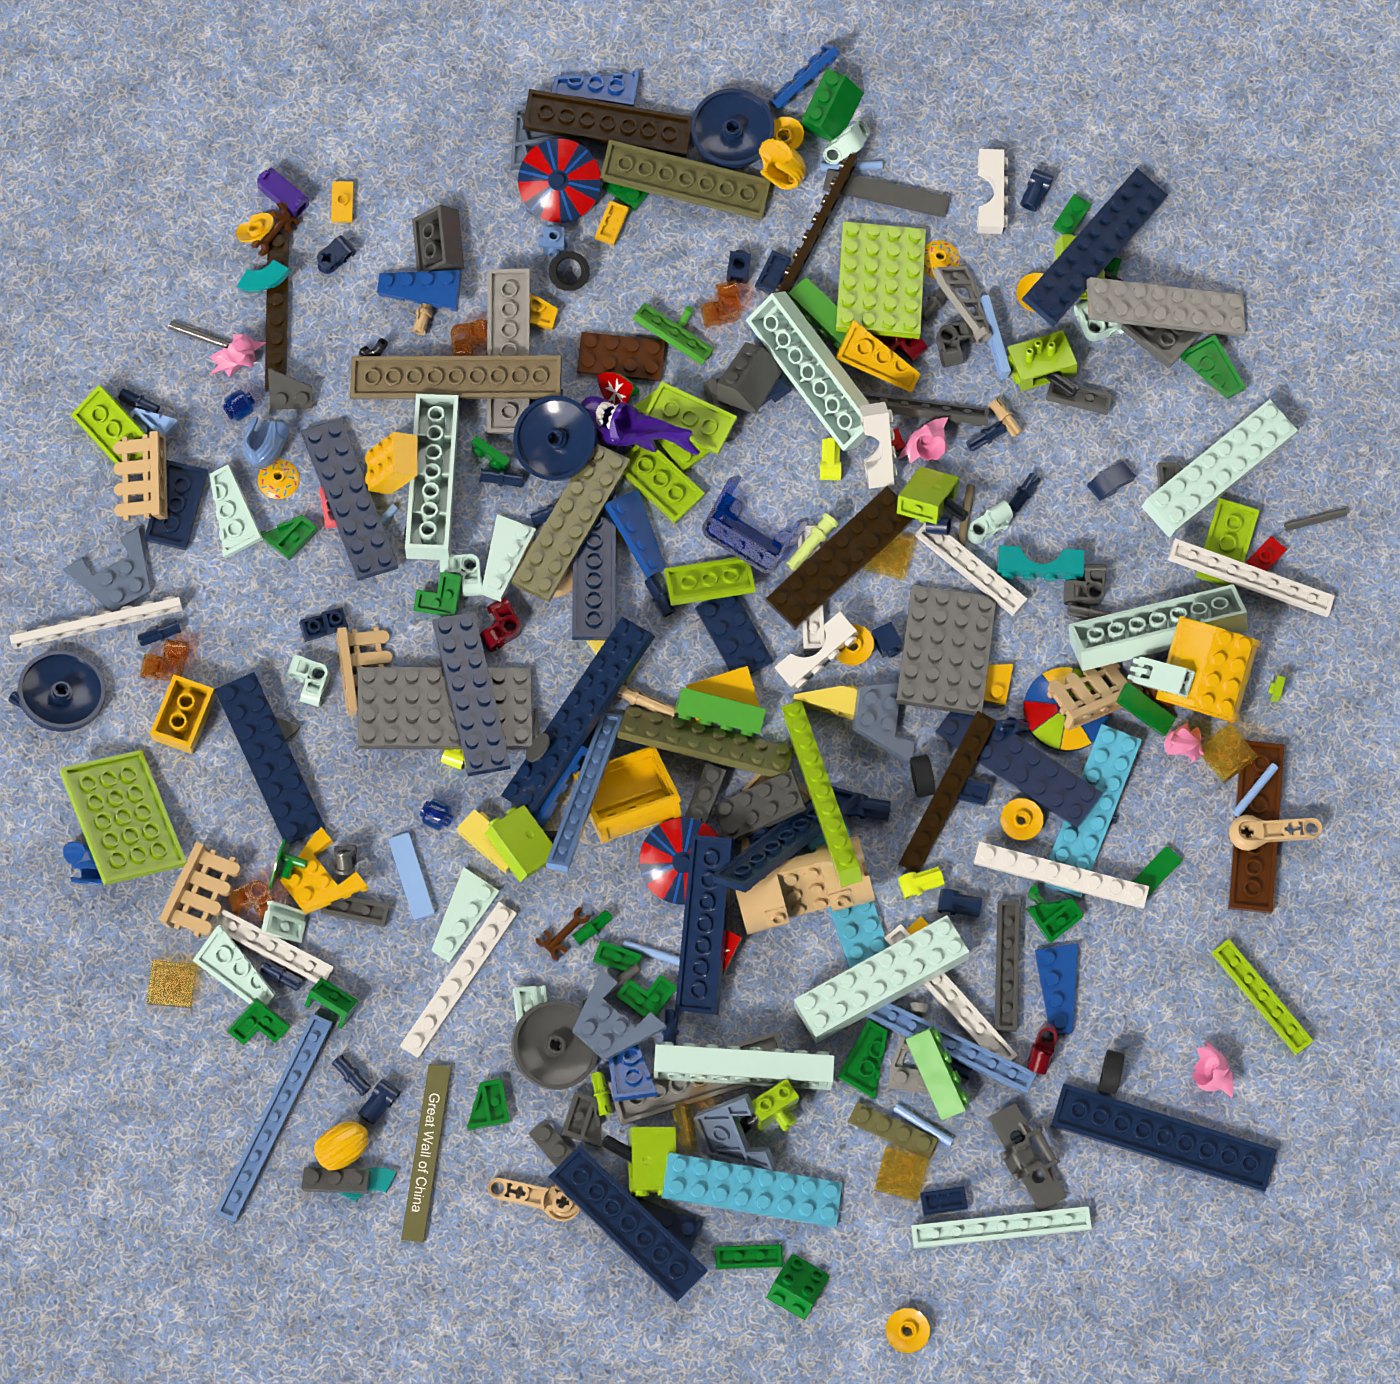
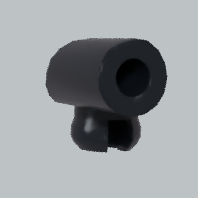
M380 338L374 348L362 347L359 350V355L381 356L388 342Z

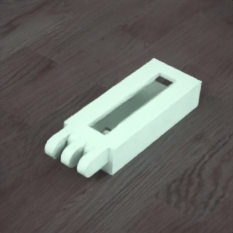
M1141 656L1139 659H1133V663L1137 664L1138 667L1131 666L1130 671L1136 673L1135 676L1128 674L1127 679L1144 687L1187 698L1195 675L1194 671Z

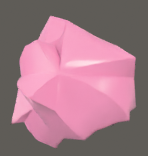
M233 334V342L229 344L227 349L223 348L210 356L218 364L211 374L225 370L229 378H231L242 365L254 367V362H256L254 352L266 342L254 341L246 334Z
M948 417L930 421L911 434L905 440L906 445L898 459L908 456L910 463L919 457L926 461L931 459L938 460L947 450L944 427Z
M1187 722L1179 728L1168 732L1164 742L1165 752H1168L1166 755H1186L1190 757L1191 763L1196 761L1200 754L1204 755L1201 746L1204 737H1201L1200 729L1196 727L1190 730Z
M1206 1041L1207 1047L1196 1048L1200 1060L1194 1066L1195 1071L1192 1076L1201 1089L1206 1091L1222 1089L1232 1098L1234 1075L1230 1071L1227 1059Z

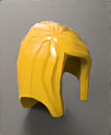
M767 139L762 142L759 148V154L763 161V170L760 171L761 175L781 189L789 190L798 187L806 176V165L801 155L781 140Z
M345 1121L327 1129L314 1145V1154L317 1161L327 1170H337L349 1166L366 1151L369 1145L368 1130L355 1121Z

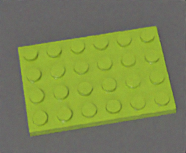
M843 221L835 331L847 332L852 320H855L872 335L920 338L926 229Z
M142 750L61 767L60 775L104 886L185 866L187 863Z

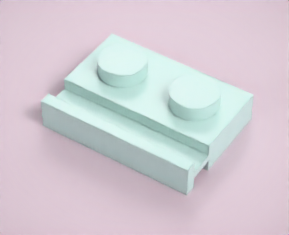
M267 901L268 910L265 911L261 932L294 943H302L306 923L304 919L307 914L303 910L275 901Z
M545 985L540 987H515L513 989L517 1022L529 1009L540 1003L547 1002Z

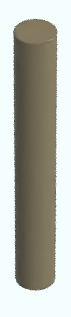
M967 484L963 509L969 513V516L965 521L960 522L957 540L963 546L966 544L975 485Z

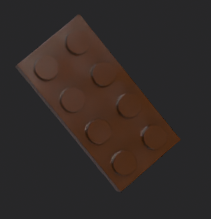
M582 332L577 373L599 375L605 372H615L628 379L661 382L665 341Z

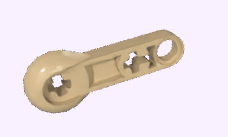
M1242 815L1234 819L1229 826L1231 842L1239 849L1247 851L1254 850L1267 842L1313 840L1322 832V824L1315 818L1264 821L1253 815ZM1310 823L1315 824L1318 832L1316 834L1308 833L1306 825ZM1300 824H1302L1301 830L1294 831L1292 835L1285 831L1288 825H1291L1292 829H1299ZM1245 828H1248V831L1253 833L1250 834L1249 838H1246V835L1241 833Z
M494 1178L488 1184V1192L492 1198L541 1209L557 1221H569L578 1215L580 1211L556 1186L544 1188L502 1178ZM495 1183L504 1185V1191L499 1195L492 1192V1186ZM508 1185H512L510 1189L513 1191H518L519 1188H522L523 1192L526 1193L525 1196L517 1199L516 1194L509 1193L510 1197H505L508 1193ZM563 1197L567 1198L566 1201L569 1202V1205L559 1208L560 1205L557 1204V1201H561Z

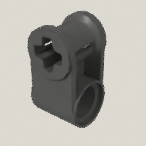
M356 845L334 846L336 874L349 875L355 872V866L357 865Z

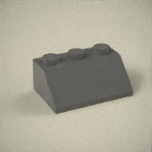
M438 205L412 219L417 272L461 270L464 268L459 210Z
M745 342L717 383L718 401L756 414L784 371L765 348Z

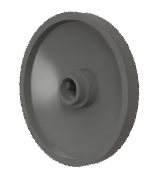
M547 1001L532 1007L518 1020L511 1039L512 1056L518 1070L531 1083L549 1090L567 1089L583 1081L593 1070L598 1055L573 1033V1028L582 1011L580 1008L563 1001Z

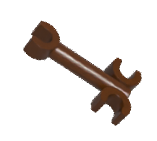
M284 203L276 204L280 208L279 213L274 210L270 211L272 217L279 218L270 232L261 240L254 241L251 245L252 248L261 246V250L258 252L260 256L268 253V244L282 227L285 232L292 233L293 230L290 228V223L292 222L294 225L300 224L297 218L291 217L290 213L287 212V206Z
M581 907L574 911V918L553 939L547 930L543 931L548 938L547 941L541 942L538 938L535 939L536 944L544 947L551 953L552 959L556 962L559 961V958L555 955L557 950H561L564 954L567 953L566 948L559 944L579 924H585L590 919L589 915L584 919L578 917V914L582 911Z

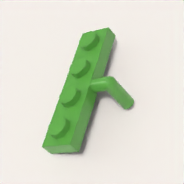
M645 302L632 318L700 365L705 363L714 348L684 329L694 311L691 306H686L677 323Z

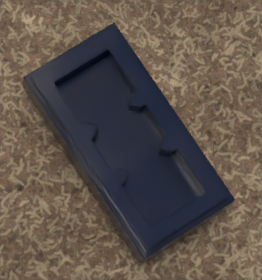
M772 250L755 284V288L770 295L774 293L777 285L783 278L787 266L791 262V258Z
M967 779L957 800L985 807L990 784Z
M964 1187L920 1193L923 1216L968 1209Z

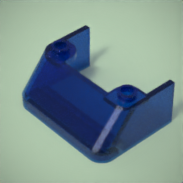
M740 475L731 477L726 482L702 526V532L707 539L760 572L771 573L777 569L794 548L810 519L807 517L802 518L795 523L791 532L783 530L778 532L773 540L738 519L742 512V503L732 494L742 477Z

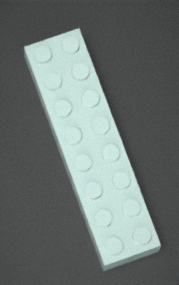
M785 291L772 293L746 319V322L841 449L846 451L857 448L869 436L864 434L861 425L860 405L870 403Z
M416 394L413 435H417V476L410 481L405 541L406 559H450L460 410L459 395Z
M1269 399L1149 496L1141 507L1162 531L1171 538L1291 440L1298 430Z
M1234 584L1069 624L1070 644L1082 671L1170 650L1179 616L1235 633L1248 631L1247 611Z
M946 915L794 999V1008L817 1044L969 960V950Z
M660 1042V1045L656 1044L654 1079L774 1087L788 1079L793 1088L831 1090L833 1084L834 1056L829 1055L830 1053L825 1051H818L816 1054H807L805 1050H794V1053H785L784 1049H772V1052L763 1051L759 1047L740 1050L739 1046H727V1049L718 1048V1045L707 1044L705 1047H696V1044L693 1043L673 1046L674 1043Z

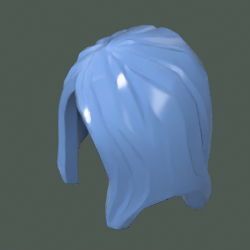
M254 417L249 423L242 443L243 456L252 466L263 469L272 465L280 456L289 436V427L284 423L271 421L266 422L255 431L254 428L259 418Z

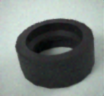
M576 252L559 253L551 260L549 265L551 282L563 291H575L582 288L587 283L590 275V267L587 260ZM565 259H573L581 267L580 278L572 284L562 282L557 275L558 265Z
M925 754L911 757L910 770L916 796L920 798L934 795L935 781L929 756Z
M1107 1050L1099 1082V1091L1111 1094L1117 1093L1124 1065V1053Z

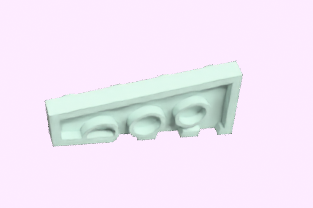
M228 464L209 474L213 499L216 503V517L219 521V535L223 545L222 553L224 558L230 557L263 540L233 470Z
M497 514L481 589L482 595L500 602L503 600L536 535L535 528Z
M463 867L432 947V952L450 963L500 891Z
M218 925L193 961L249 1004L257 997L265 1005L269 1006L276 996L275 992L223 927Z

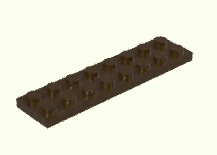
M529 89L522 130L608 144L609 140L686 158L692 117Z
M888 486L885 487L778 586L765 601L794 630L798 629L910 525L915 518L897 514L898 496Z

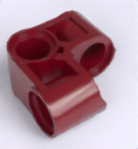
M881 335L877 337L878 340L893 352L897 350L902 351L912 362L928 350L926 343L921 338L914 339Z
M506 597L501 602L496 601L486 607L488 613L492 614L495 619L493 625L480 633V637L489 652L496 651L497 647L500 649L506 643L516 639L521 633L519 619ZM509 624H514L516 626V628L512 631H508L505 629L506 626Z
M1051 1023L1043 1024L1040 1027L1028 1058L1027 1068L1032 1072L1042 1075L1047 1073L1058 1038V1029ZM1044 1031H1051L1054 1037L1047 1040L1043 1038L1042 1033Z

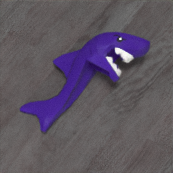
M596 396L587 397L581 402V405L587 409L595 422L597 436L606 443L616 446L636 444L646 450L656 452L657 448L654 439H665L675 443L691 454L698 455L700 453L690 441V436L693 433L690 429L677 427L657 418L641 414L633 405L626 402H620L615 405L607 399Z

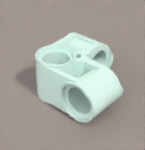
M862 120L857 121L844 129L841 135L830 141L823 153L827 163L837 164L848 157L849 154H855L864 146L866 139L870 135L869 128ZM831 149L836 150L838 154L834 153Z
M1088 301L1074 305V313L1076 317L1078 316L1077 320L1089 341H1098L1114 337L1113 335L1117 333H1124L1120 329L1123 325L1122 323L1089 320ZM1096 327L1099 329V331L1094 332L1090 328Z
M1003 500L987 509L983 516L974 520L967 532L968 540L974 544H979L992 536H996V533L1000 530H1006L1013 517V512L1008 503ZM973 529H979L983 534H976Z
M450 554L449 560H439L440 572L463 575L461 585L463 593L461 597L483 596L481 593L483 584L481 566L477 556L474 554ZM468 563L476 564V567L472 570L465 568Z
M294 655L286 676L289 679H299L301 683L305 682L300 700L298 701L320 707L323 702L321 699H324L330 679L328 670L322 663ZM324 672L322 678H314L315 673Z

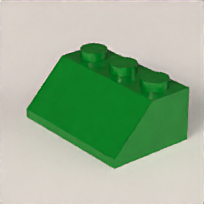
M827 68L801 120L803 130L828 141L835 139L847 128L864 92L847 76Z

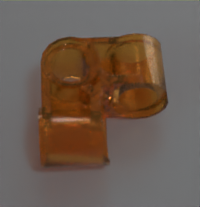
M736 280L715 284L719 301L707 302L700 306L705 328H710L712 325L721 326L722 324L736 322L741 318L740 295ZM729 308L737 309L735 313L727 312Z
M487 320L457 324L451 329L453 356H473V346H479L481 343H486L487 345ZM462 333L465 335V338L457 339L455 335Z
M167 639L164 645L163 657L144 654L140 677L143 679L150 677L154 678L155 681L162 680L171 682L173 675L182 677L189 654V642ZM177 667V671L175 673H167L169 668Z
M254 880L242 887L235 888L229 896H226L234 915H239L240 911L245 909L248 911L254 907L256 913L262 919L260 920L261 924H263L265 911L268 910L267 901H275L267 885L261 880ZM258 887L264 888V893L261 896L253 895L254 890Z

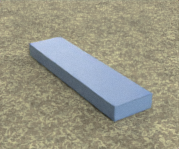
M984 295L980 301L982 302L990 327L989 330L992 333V337L988 342L999 379L1002 380L1009 377L1011 369L989 295Z
M409 832L389 838L388 842L413 920L417 921L435 915Z

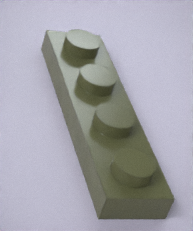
M859 1102L856 1103L848 1120L849 1124L928 1160L938 1140L929 1134Z

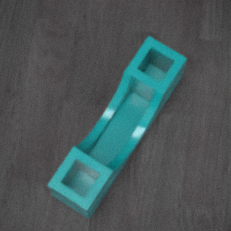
M999 545L997 551V574L1003 579H1014L1015 576L1023 577L1027 581H1032L1036 578H1044L1047 582H1055L1057 579H1065V581L1082 580L1084 575V550L1063 549L1059 557L1054 561L1039 564L1029 560L1022 552L1020 546Z

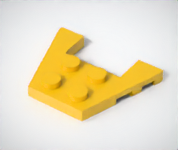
M322 827L314 833L297 856L308 861L306 868L303 869L294 865L289 880L285 878L280 879L281 883L305 914L331 905V902L340 898L346 899L351 897L353 893L358 891L364 892L369 889L357 872L337 885L316 856L334 842Z

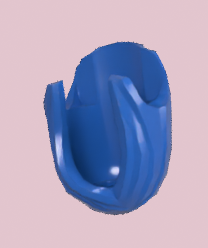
M74 841L65 844L63 856L66 862L72 864V868L79 869L81 872V878L70 877L71 882L102 885V879L87 842Z

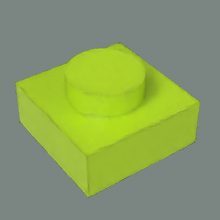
M1277 675L1275 681L1270 682L1267 692L1271 694L1270 701L1279 702L1286 677Z

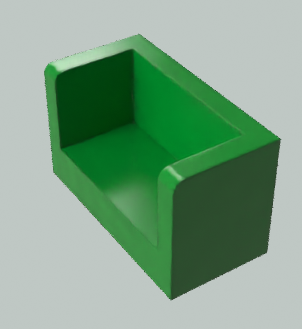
M321 977L310 990L304 1006L309 1008L315 1000L341 1016L338 1027L342 1029L352 1017L358 1000Z

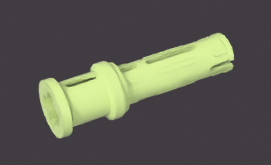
M824 513L820 522L811 528V534L785 563L791 570L796 571L817 545L827 540L826 536L832 529L839 526L834 518Z

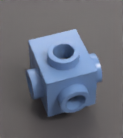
M558 225L543 227V235H539V247H543V255L555 257L557 254L564 252V247H568V235H564V227Z

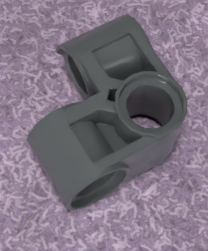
M965 320L943 325L937 333L936 345L941 364L944 368L965 363L960 345L964 346V343L977 342L973 336V330ZM947 334L950 336L951 339L946 340L942 337V335Z
M1085 564L1084 581H1065L1064 604L1099 605L1103 601L1105 594L1106 564ZM1093 590L1098 591L1100 596L1092 597L1089 592Z

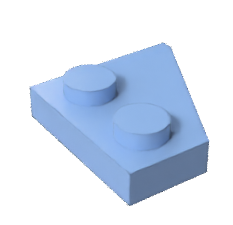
M134 408L129 414L149 437L150 432L159 431L167 438L180 422L178 419L139 408Z

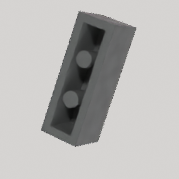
M707 763L705 764L685 817L699 819L708 824L725 781L726 770Z

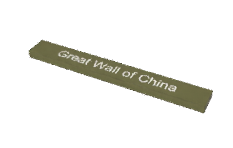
M432 1064L428 1066L401 1240L424 1243L451 1067Z

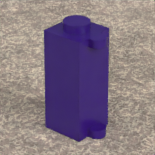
M272 167L259 175L257 179L258 189L276 204L284 203L291 217L297 218L309 206L308 197Z

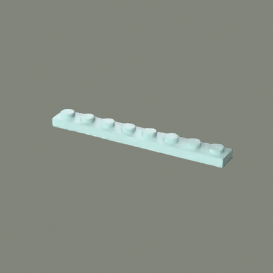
M1089 1206L911 1225L914 1249L1092 1229Z

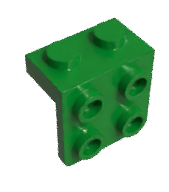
M792 1254L775 1279L766 1298L805 1320L827 1283L829 1275Z

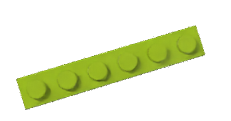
M1229 939L1212 951L1211 955L1295 1056L1313 1043V1039Z

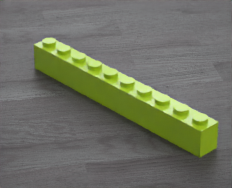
M802 700L783 705L781 709L784 722L841 888L862 882L859 863Z

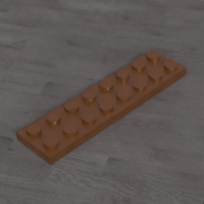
M1241 740L1236 806L1271 763L1277 765L1278 770L1240 816L1253 815L1264 821L1279 820L1285 744ZM1245 828L1243 832L1241 831L1242 834L1246 835V838L1253 834L1248 831V828ZM1267 842L1250 851L1241 850L1233 844L1228 909L1272 914L1278 842Z

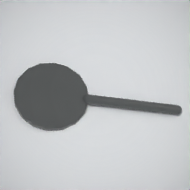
M534 708L535 738L532 740V745L526 750V759L530 762L540 759L550 744L549 735L546 733L539 734L537 708Z

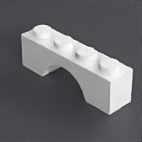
M979 149L978 176L986 179L991 184L994 196L988 203L978 208L977 233L1002 234L1003 228H1007L1008 216L1004 215V208H1007L1008 196H1004V189L1008 187V176H1004V170L1008 169V157H1004V150Z
M885 402L860 405L861 425L864 434L879 440V446L875 453L864 460L865 476L869 489L894 485V476H897L896 464H893L892 461L893 458H896L894 445L891 446V441L894 440L893 428H890V422H893L892 410L887 409Z
M841 612L837 613L823 625L826 639L824 646L817 654L806 658L790 654L774 667L792 690L796 687L798 689L802 688L808 682L807 678L809 676L818 674L824 668L823 664L829 659L830 661L836 659L844 646L849 647L857 640V630Z

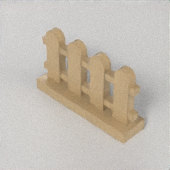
M159 431L150 432V438L148 434L142 435V439L136 440L122 437V441L116 442L113 446V451L118 455H122V462L116 463L113 470L115 474L123 476V483H118L114 487V493L123 497V504L116 505L114 509L115 514L124 518V521H131V517L144 515L145 519H151V515L159 520L168 519L166 436ZM143 453V460L129 461V454ZM143 474L142 481L130 482V475ZM143 495L144 501L130 503V496Z
M346 627L337 629L336 641L347 716L356 715L358 710V695L355 693V689L358 688V667H384V665L392 661V654L381 649V645L388 642L389 633L384 630L379 631L378 627H373V631L359 633H357V629H351V633L348 634ZM375 645L376 652L360 653L359 647ZM353 647L354 654H350L349 648ZM352 668H356L357 674H353Z
M1118 663L1101 666L1099 671L1095 668L1082 672L1083 678H1079L1075 673H1069L1065 679L1066 685L1063 686L1057 680L1050 681L1047 695L1050 699L1054 698L1061 707L1059 712L1062 715H1067L1064 726L1068 731L1124 708L1116 700L1125 683H1130L1131 685L1133 683L1131 680L1124 678L1119 671L1120 666ZM1106 676L1113 687L1109 688L1102 677ZM1088 683L1096 694L1092 695L1085 684ZM1138 684L1133 685V686H1134L1135 688H1137L1139 691H1141V692L1143 691V689H1142V687H1141L1140 685H1138ZM1068 691H1072V693L1078 699L1077 702H1074V700L1068 694Z
M196 842L158 920L170 929L175 928L180 931L184 927L194 931L193 935L200 938L201 934L205 936L212 934L213 926L208 922L210 915L219 916L223 911L222 905L217 902L219 896H229L232 893V887L227 883L229 875L237 877L241 874L242 869L236 863L237 859L231 856L228 860L217 856L218 852L211 849L209 851L204 844ZM210 868L222 872L220 879L207 875ZM200 888L213 892L211 898L198 895ZM191 907L204 912L201 919L188 914Z

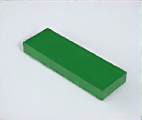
M1125 683L1116 700L1118 704L1162 736L1167 735L1175 720L1174 716L1130 683Z
M1165 846L1132 882L1149 886L1148 898L1182 862V859L1168 846Z
M782 1244L715 1246L716 1270L783 1267Z

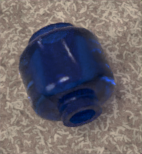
M237 390L224 398V405L222 407L230 420L240 421L253 413L254 408L252 405L255 401L249 392L245 394L244 391Z
M438 799L427 800L420 812L422 823L437 831L442 830L444 826L449 827L454 817L451 815V806Z

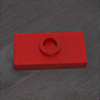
M1270 536L1245 564L1268 571L1287 549Z

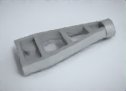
M967 266L937 267L933 271L937 283L973 330V336L977 343L988 341L992 337V333L989 330L990 327L982 302L980 301L981 298L976 283ZM954 288H965L970 299H961ZM967 307H974L977 316H973Z
M912 1002L910 1003L909 1012L912 1014H922L920 1018L927 1021L928 1005ZM902 1035L890 1066L888 1089L930 1094L918 1069L904 1068L902 1064L905 1054L910 1051L905 1040L907 1037Z

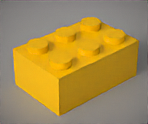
M393 432L367 451L365 456L367 464L365 482L368 485V491L393 494L417 476V435Z
M173 675L150 731L152 740L193 754L216 698L214 688Z

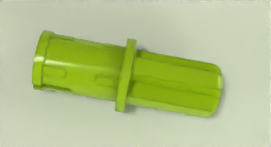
M602 1071L594 1072L591 1074L595 1093L593 1097L597 1099L598 1115L601 1117L613 1114L609 1100L610 1091H607L604 1073Z

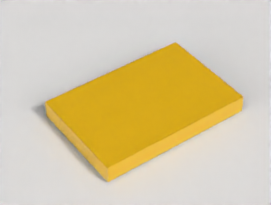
M748 666L685 685L688 689L760 707Z

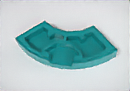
M273 260L267 267L261 270L253 271L247 269L236 287L249 293H261L271 287L275 288L281 284L292 270Z
M380 1167L366 1168L365 1170H370L371 1172L369 1192L381 1191L387 1193L397 1172ZM338 1193L354 1202H357L364 1195L359 1193Z

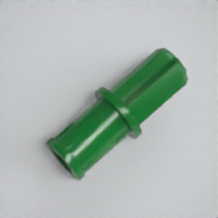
M605 910L591 922L587 920V924L572 934V936L581 946L595 934L598 935L597 931L609 923L613 917L609 911Z

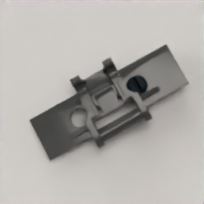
M1016 1103L989 1116L988 1118L1005 1151L1000 1153L1002 1159L1007 1165L1014 1181L1016 1182L1021 1179L1039 1212L1067 1198L1051 1168L1060 1163L1059 1158L1056 1159L1042 1134V1127L1031 1131ZM1033 1136L1048 1161V1164L1044 1166L1040 1160L1037 1161L1030 1148L1029 1139ZM1034 1171L1043 1173L1044 1180L1042 1183L1033 1181L1032 1174Z

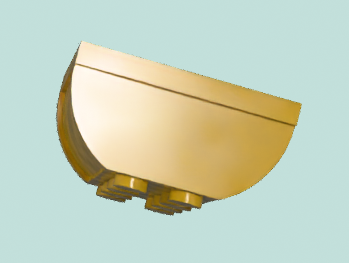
M1179 616L1166 663L1195 672L1187 698L1158 690L1156 699L1232 723L1239 721V711L1257 649H1260L1262 642Z
M650 746L608 762L589 814L601 844L608 843L612 839L631 834L646 827H651L667 819L681 817L679 793L655 747ZM580 771L576 772V774L573 773L575 783L578 779Z

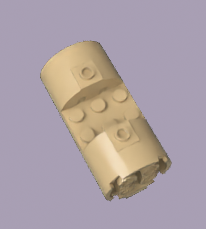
M858 836L851 837L850 840L859 863L862 882L841 888L827 844L815 847L816 852L789 858L746 893L735 890L747 934L790 924V917L800 916L824 908L832 907V911L835 912L874 901L875 896Z

